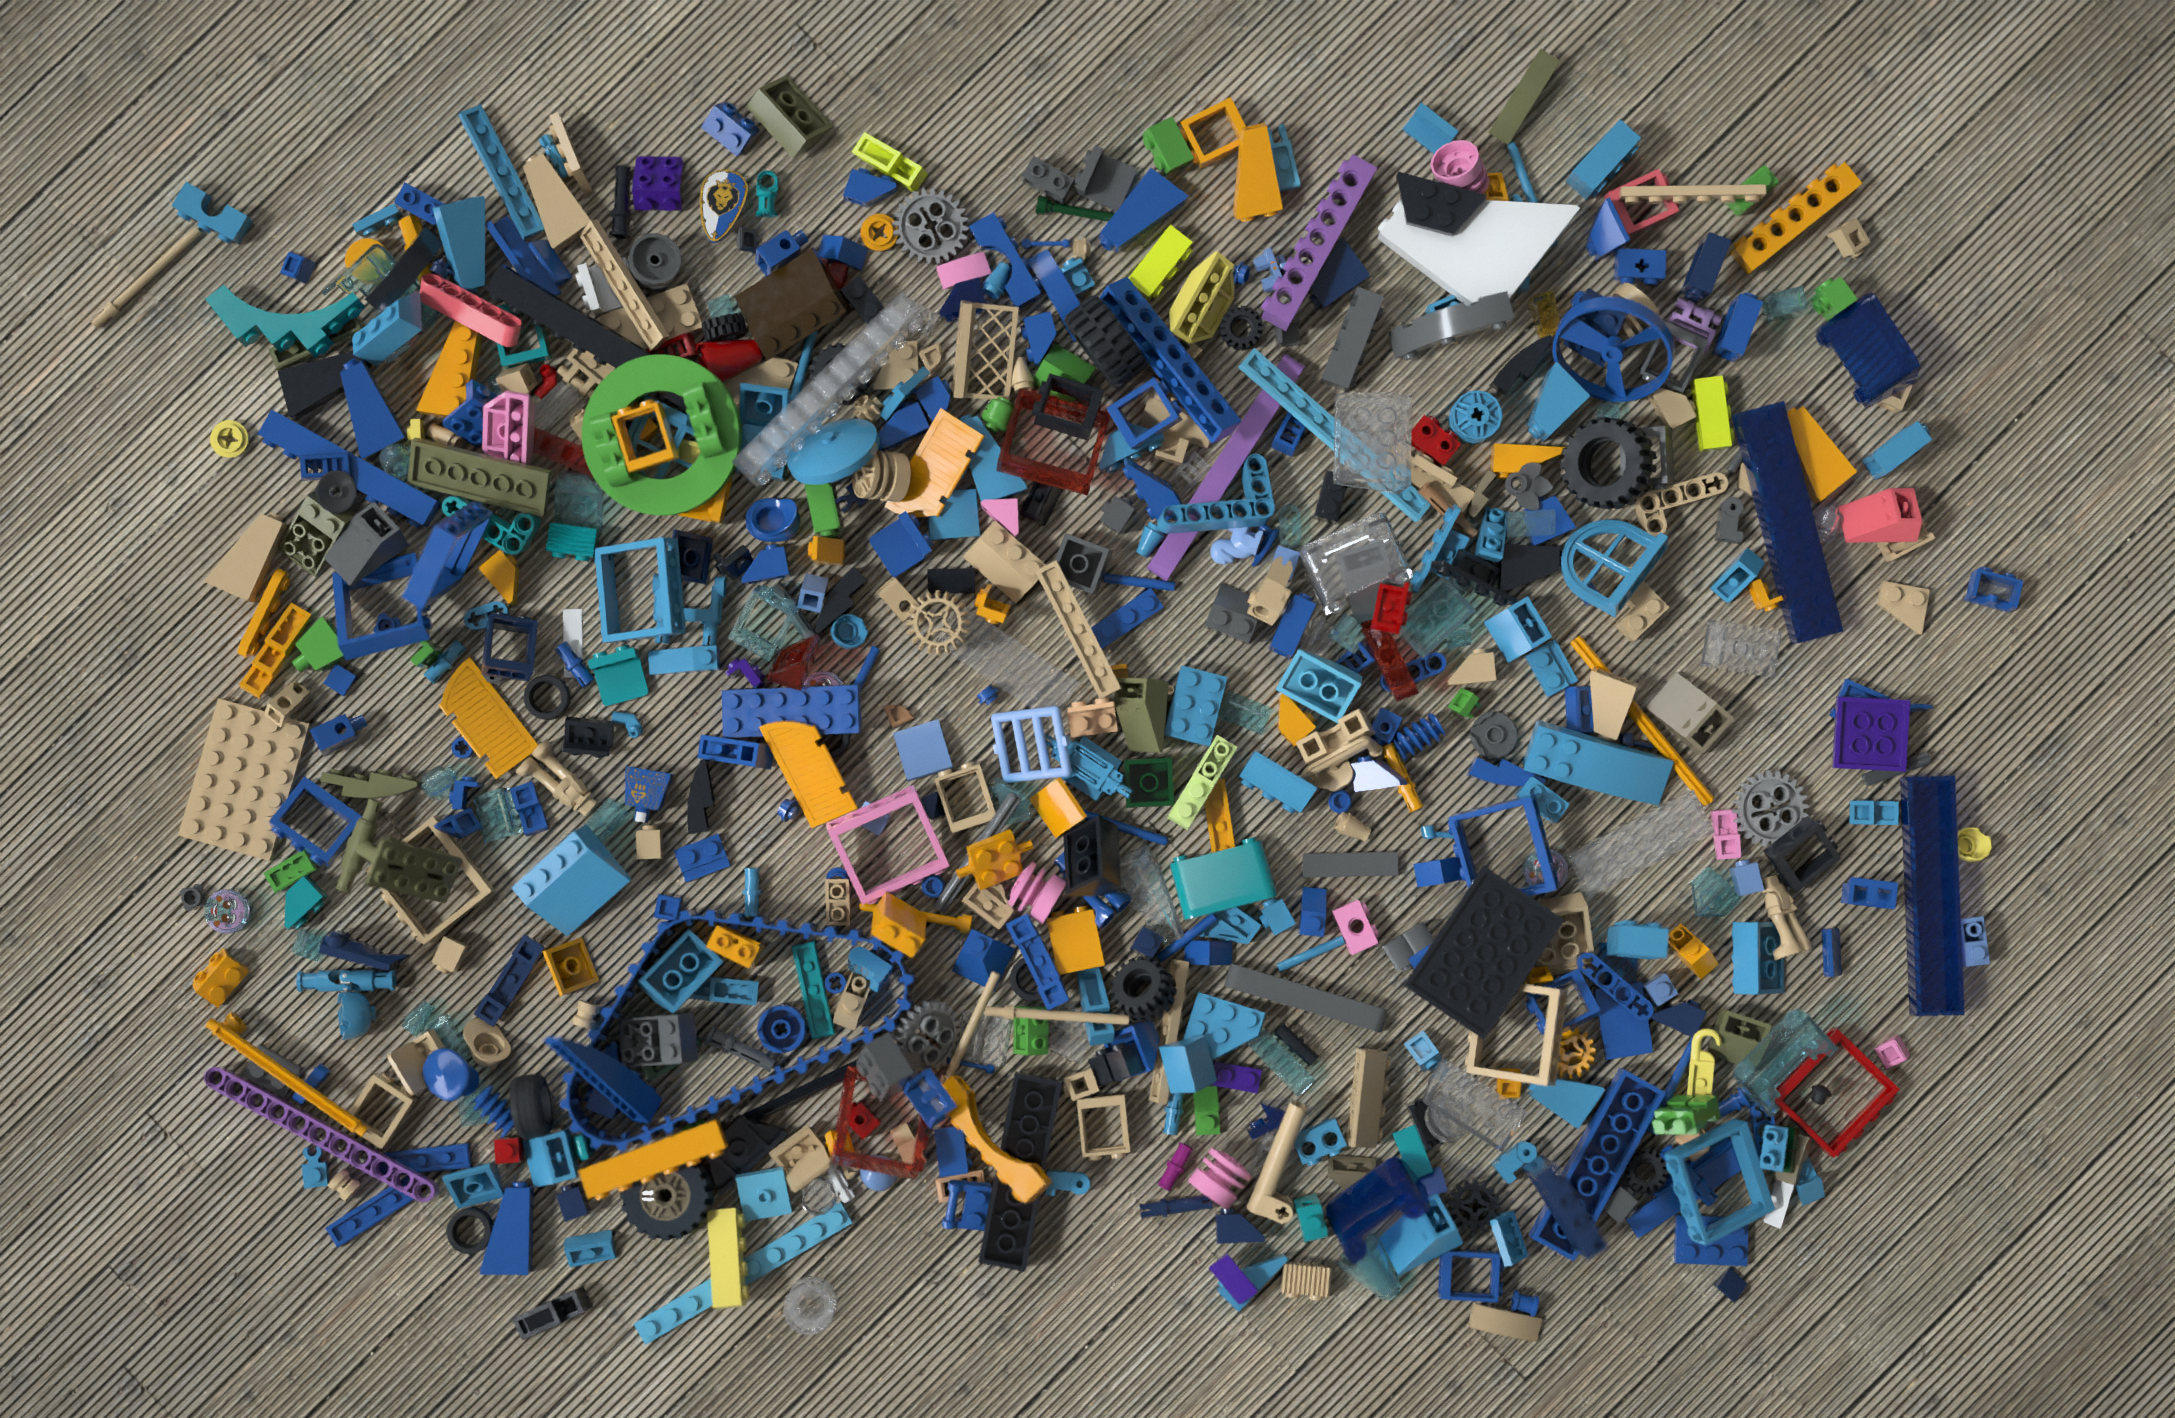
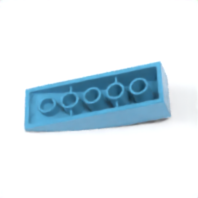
M1536 720L1522 765L1525 771L1568 784L1659 806L1674 761Z

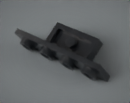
M1458 549L1452 565L1443 560L1431 562L1430 566L1437 569L1438 574L1444 577L1451 576L1456 579L1457 584L1475 589L1474 592L1476 594L1492 598L1493 603L1499 606L1506 607L1507 604H1515L1517 602L1516 598L1494 587L1500 568L1464 549Z

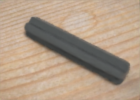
M1928 752L1907 758L1906 772L1930 764L1931 758ZM1872 770L1862 774V780L1866 786L1906 772Z

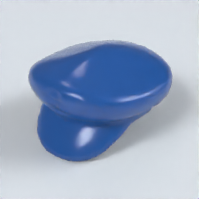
M764 498L758 500L747 511L746 528L754 538L760 541H787L793 538L800 528V515L797 505L791 499Z
M437 1049L430 1053L424 1062L422 1069L424 1082L427 1088L442 1100L455 1101L460 1097L468 1096L476 1090L479 1084L478 1072L458 1052L452 1049Z

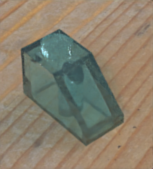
M1795 287L1768 295L1762 304L1763 313L1768 317V322L1796 318L1807 310L1804 287Z

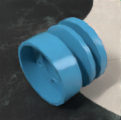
M1480 390L1469 391L1460 396L1450 409L1448 415L1449 430L1459 437L1461 443L1469 445L1481 444L1488 440L1499 428L1502 420L1501 406L1497 399L1488 392ZM1474 411L1476 414H1481L1479 421L1476 418L1472 419L1471 415Z

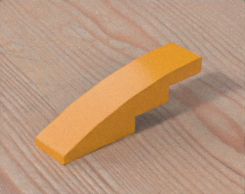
M292 602L265 638V644L252 661V667L240 682V688L259 699L262 698L299 640L312 614Z

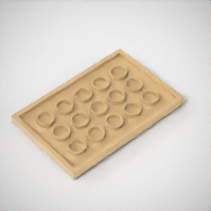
M218 698L178 836L272 861L279 837L271 832L272 827L269 824V820L292 793L312 724L288 718L287 722L280 728L264 715L265 711Z

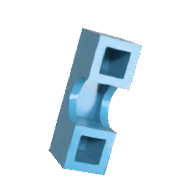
M185 182L172 204V207L178 210L176 215L188 222L191 218L199 222L197 227L208 233L211 230L219 233L217 238L229 245L232 241L240 245L253 220L229 205L225 206L221 214L209 216L208 205L212 197Z

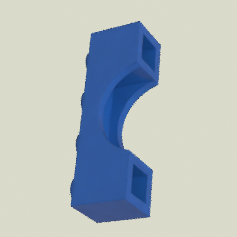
M992 212L969 226L970 232L981 251H998L1010 261L1012 275L1005 286V292L1012 304L1018 306L1020 310L1041 298L1040 290L1043 287L1037 277H1031L1028 271L1031 267L1024 256L1020 258L1016 250L1019 249V246L1013 236L1008 237L1004 231L1007 229V226L1002 217H996L995 213Z

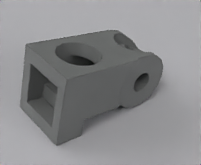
M1730 497L1720 504L1714 541L1733 544L1742 542L1743 532L1737 531L1739 515L1743 512L1744 508L1739 498Z

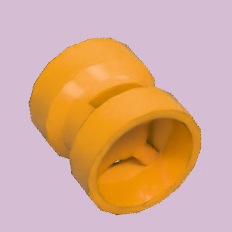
M230 1012L222 1022L237 1034H242L247 1030L244 1021L234 1012Z

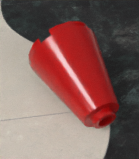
M754 339L707 341L696 344V351L701 350L702 357L698 358L699 364L717 376L722 383L760 363L761 357L764 356Z

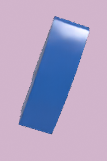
M1476 757L1466 774L1480 781L1510 787H1523L1530 777L1536 778L1542 784L1546 781L1504 759L1499 760L1497 766Z

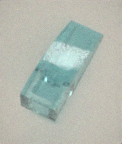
M1262 1027L1260 1037L1247 1042V1045L1298 1097L1315 1081L1264 1027Z

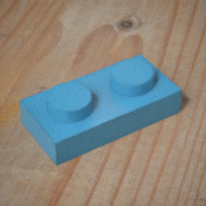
M394 203L353 223L352 226L360 237H370L378 232L377 229L385 225L390 227L398 223L399 218L403 217V214Z

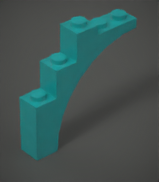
M224 284L205 299L245 348L249 344L255 343L264 334L280 353L292 347L294 342L299 339L315 358L326 353L330 346L334 344L329 338L331 334L340 331L345 323L359 316L361 311L366 308L352 292L340 301L320 310L302 314L267 312L242 301Z

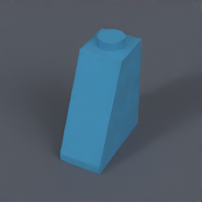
M1556 1078L1555 1086L1530 1083L1528 1087L1530 1090L1529 1096L1577 1129L1580 1128L1605 1091L1604 1088L1598 1085Z

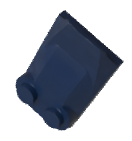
M337 930V932L331 931V934H326L318 954L387 971L399 969L400 963L404 959L412 957V954H385L372 945L350 938L351 933Z

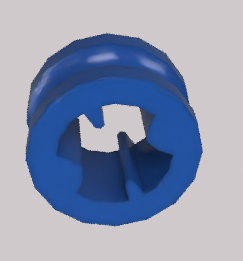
M463 737L457 738L452 743L451 749L453 754L463 759L471 757L474 751L470 745L469 751L465 750L466 754L462 755V751H458L457 747L458 745L461 746L460 742L464 741L465 745L469 744Z
M839 972L829 974L825 980L826 989L833 994L842 992L847 984L846 977ZM838 976L841 978L840 983L842 987L840 989L836 987L835 990L831 988L832 983L830 979L832 977L835 979Z

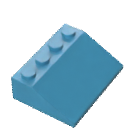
M586 824L573 831L521 878L512 889L529 909L568 937L632 879Z

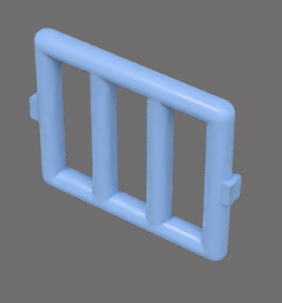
M1058 706L994 713L991 716L996 742L993 745L994 753L998 754L1002 778L1005 783L1067 777L1072 774L1067 745H1070L1069 735H1065L1061 710ZM1052 716L1061 768L1051 769L1041 717ZM1032 718L1041 770L1031 771L1021 721L1023 719ZM1012 721L1021 772L1011 773L1002 722Z

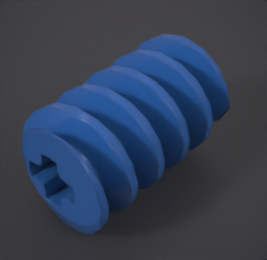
M1428 714V721L1423 717L1420 718V726L1415 722L1411 723L1412 731L1408 727H1404L1403 735L1398 731L1395 732V740L1393 738L1392 740L1405 761L1407 760L1406 752L1415 756V747L1424 751L1423 743L1431 747L1432 738L1440 742L1441 733L1446 737L1442 726L1434 714Z
M490 1085L478 1094L470 1104L476 1102L473 1110L483 1109L480 1117L483 1118L489 1115L487 1124L490 1125L496 1122L494 1131L503 1129L500 1137L504 1138L515 1128L511 1107L505 1108L506 1098L498 1101L501 1094L499 1091L491 1094L494 1086Z

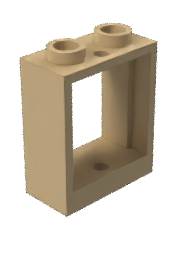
M974 761L961 765L962 770L952 772V769L939 772V777L935 778L952 833L989 822L996 814L981 765H975ZM976 772L989 811L955 822L943 783Z
M384 1072L382 1074H373L349 1111L351 1115L361 1120V1123L368 1128L362 1137L380 1149H384L389 1145L418 1098L408 1093L404 1085L399 1087L393 1083L394 1078ZM376 1084L405 1102L385 1134L356 1116Z
M1124 1093L1077 1099L1082 1157H1087L1088 1161L1101 1160L1102 1155L1110 1154L1112 1158L1126 1157V1153H1130ZM1119 1105L1123 1145L1088 1148L1084 1109Z

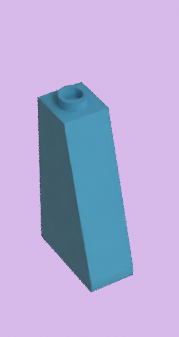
M475 196L432 208L446 259L450 265L449 270L454 272L451 275L453 283L471 293L478 292L477 287L485 285L484 196Z
M972 414L959 418V420L985 436L976 453L969 450L966 455L972 459L969 467L981 502L983 500L1007 499L1028 492L1026 484L979 417H972Z

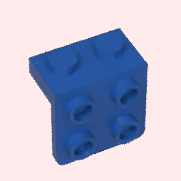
M473 379L466 384V401L443 419V426L456 435L461 436V438L473 446H480L483 439V406L498 395L491 392L485 385L479 384Z
M906 511L898 515L899 519L869 539L870 544L892 577L899 576L933 554L930 548L933 546L932 541L926 533L921 535L917 529L920 523L914 514L909 516Z

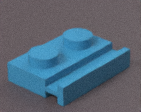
M1556 639L1524 656L1546 697L1578 681Z

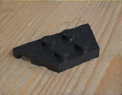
M1397 172L1396 175L1406 225L1451 237L1485 201L1487 196L1402 172Z
M740 1114L722 1130L728 1146L723 1149L724 1153L710 1158L709 1154L706 1155L718 1195L721 1197L736 1183V1175L747 1173L788 1135L786 1129Z

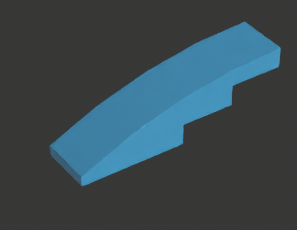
M710 976L688 999L756 1005L759 981Z

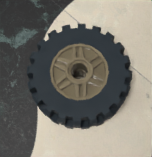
M701 1159V1162L688 1167L686 1163L677 1166L678 1170L667 1175H664L663 1171L654 1174L655 1179L645 1183L637 1180L632 1182L633 1187L621 1191L620 1199L623 1200L621 1207L623 1213H627V1220L630 1225L633 1223L637 1227L636 1231L640 1234L645 1233L648 1235V1238L654 1240L660 1238L662 1241L677 1240L695 1231L706 1219L707 1212L711 1210L715 1195H713L714 1181L711 1180V1172L709 1168L706 1169L704 1166V1161ZM664 1188L671 1191L672 1198H667L664 1195Z

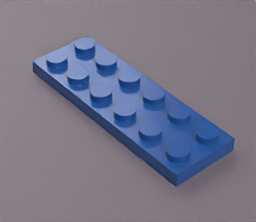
M860 685L722 690L723 738L764 737L759 727L775 721H797L812 726L816 725L820 735L862 733Z

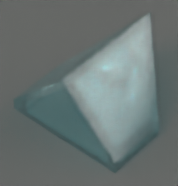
M1708 866L1690 882L1696 917H1725L1741 901L1730 883Z

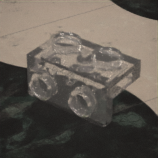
M1319 615L1316 616L1315 620L1311 618L1305 628V631L1308 633L1304 641L1299 640L1294 652L1296 653L1300 648L1325 658L1339 629L1327 623L1326 619Z

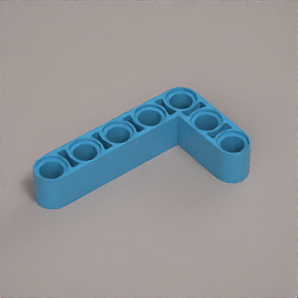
M1251 454L1241 467L1245 499L1167 506L1157 520L1158 528L1163 533L1173 534L1265 525L1275 511L1265 458L1260 454ZM1249 465L1256 466L1258 471L1252 470ZM1253 487L1260 488L1262 493L1256 492ZM1257 509L1264 510L1266 515H1261ZM1234 511L1241 512L1243 517L1237 516ZM1212 512L1217 513L1221 519L1214 518ZM1189 514L1196 516L1198 521L1191 520ZM1166 516L1172 517L1175 523L1168 522Z

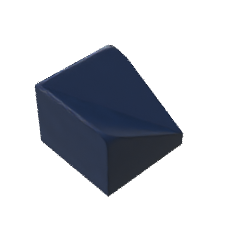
M938 791L921 799L929 820H934L946 814Z

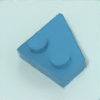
M1237 906L1214 912L1218 920L1198 936L1249 944L1262 926V923Z

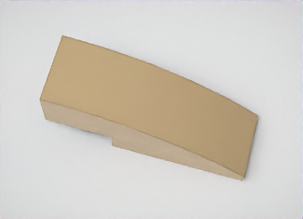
M1473 1302L1468 1326L1489 1333L1537 1342L1542 1318L1532 1317L1529 1314L1517 1311L1512 1312L1509 1309L1497 1306L1493 1307Z

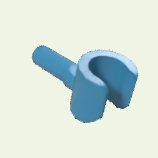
M1434 825L1421 827L1424 839L1440 837L1454 839V836L1450 835L1449 832H1435Z

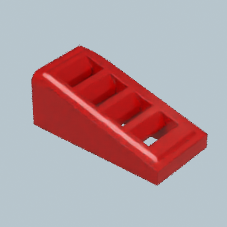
M683 333L671 338L656 350L650 351L649 348L646 349L656 355V351L659 352V355H666L664 348H667L669 355L677 356L673 347L676 344L680 354L678 357L691 359L699 355L691 333ZM683 341L688 352L685 351L684 345L682 343Z

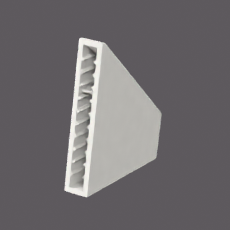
M1399 200L1392 210L1394 215L1391 219L1385 218L1378 227L1380 231L1378 239L1451 295H1454L1459 301L1464 302L1466 306H1470L1471 303L1478 301V298L1505 291L1508 292L1509 299H1511L1580 208L1577 205L1485 200L1451 237L1406 225L1401 200Z

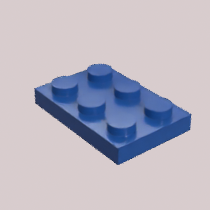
M1675 1214L1674 1263L1747 1266L1749 1224L1708 1245H1703L1692 1241L1688 1234V1225L1685 1217L1682 1214ZM1701 1215L1705 1227L1726 1217Z

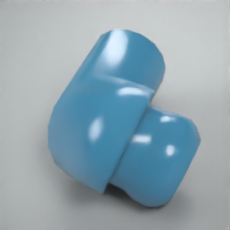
M613 711L612 721L617 724H624L631 738H638L642 734V724L635 714Z

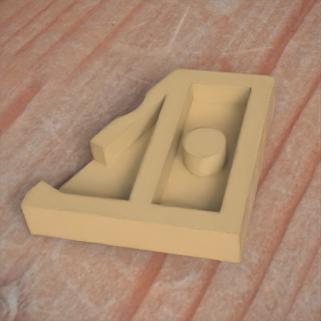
M975 883L961 901L998 931L1014 912L1013 908L1008 905L1009 900L1000 883L980 890Z

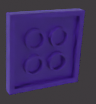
M1836 696L1832 768L1906 772L1910 700Z

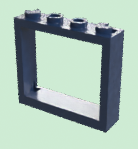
M1542 1154L1522 1167L1576 1252L1586 1260H1589L1608 1248L1554 1161Z

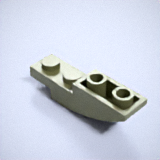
M330 769V773L322 772L320 779L321 782L343 786L342 796L355 798H387L405 794L422 787V782L416 781V776L402 774L401 778L392 776V771L379 769L378 773L371 772L369 781H367L368 776L354 773L353 778L344 776L345 771Z

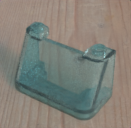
M1795 1009L1788 1012L1767 1036L1735 1067L1733 1077L1748 1099L1772 1117L1779 1110L1775 1104V1098L1781 1096L1776 1088L1807 1056L1814 1061L1818 1058L1816 1055L1821 1053L1831 1057L1838 1048L1810 1015L1803 1010Z

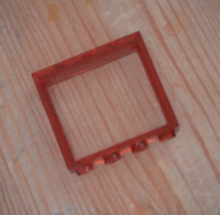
M1019 388L998 458L996 471L1088 496L1108 428L1109 412L1099 408L1093 426L1099 428L1087 474H1082L1009 454L1022 408L1033 410L1035 401L1040 402L1042 395L1034 390L1029 391ZM1050 395L1044 413L1083 424L1088 406Z
M848 1065L844 1075L830 1164L915 1180L918 1173L923 1172L925 1158H921L922 1150H926L929 1138L928 1135H925L926 1127L928 1126L920 1114L912 1164L844 1151L856 1080L868 1082L865 1076H861L857 1067Z

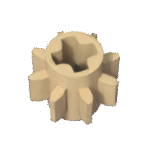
M864 394L855 401L854 407L856 410L853 414L858 419L874 423L881 417L879 414L882 411L880 408L883 404L873 394L870 396Z

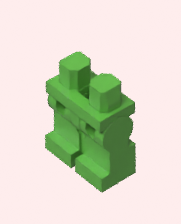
M1675 1095L1666 1102L1667 1107L1654 1111L1655 1120H1653L1655 1134L1697 1135L1700 1133V1129L1705 1128L1707 1121H1718L1721 1118L1717 1095H1697L1696 1097L1694 1095Z

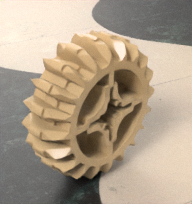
M936 591V598L933 599L930 592H927L928 600L924 602L921 596L918 597L921 605L918 607L912 603L911 607L916 612L907 613V616L913 618V621H906V626L914 627V629L907 631L908 635H917L912 639V643L915 644L921 641L918 647L919 650H923L927 645L928 654L932 653L933 648H936L938 656L941 655V648H945V652L950 654L948 646L953 645L954 649L957 650L959 646L955 642L957 640L962 643L966 641L960 635L961 633L969 634L970 632L968 629L963 628V625H971L970 620H963V617H967L969 612H960L965 607V604L962 602L956 606L957 596H954L949 601V592H945L944 598H940V591ZM934 604L946 605L938 614H932L925 610ZM952 609L958 617L956 631L947 624V619ZM920 616L929 621V629L924 637L919 630ZM928 616L933 619L943 617L942 622L949 630L943 627L940 629L939 626L938 629H934L935 624ZM940 632L951 636L950 639L944 642H931V639Z

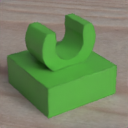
M1460 688L1448 705V708L1465 718L1472 719L1474 716L1470 711L1474 706L1477 708L1481 707L1480 703L1477 702L1480 698L1474 693Z

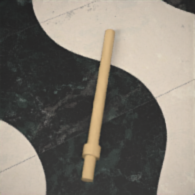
M196 226L190 230L113 302L109 301L103 307L104 310L91 321V324L98 329L110 317L114 318L126 302L200 236L202 232Z
M992 971L949 1066L939 1079L942 1085L951 1075H955L984 1013L985 1006H987L1001 976L997 972Z
M1005 1005L1004 1007L985 1006V1016L1004 1017L1006 1020L1028 1018L1129 1024V1015L1014 1008V1005Z

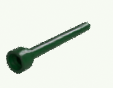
M1038 195L1035 214L1039 215L1055 212L1109 222L1114 213L1053 203L1052 200L1047 199V196Z

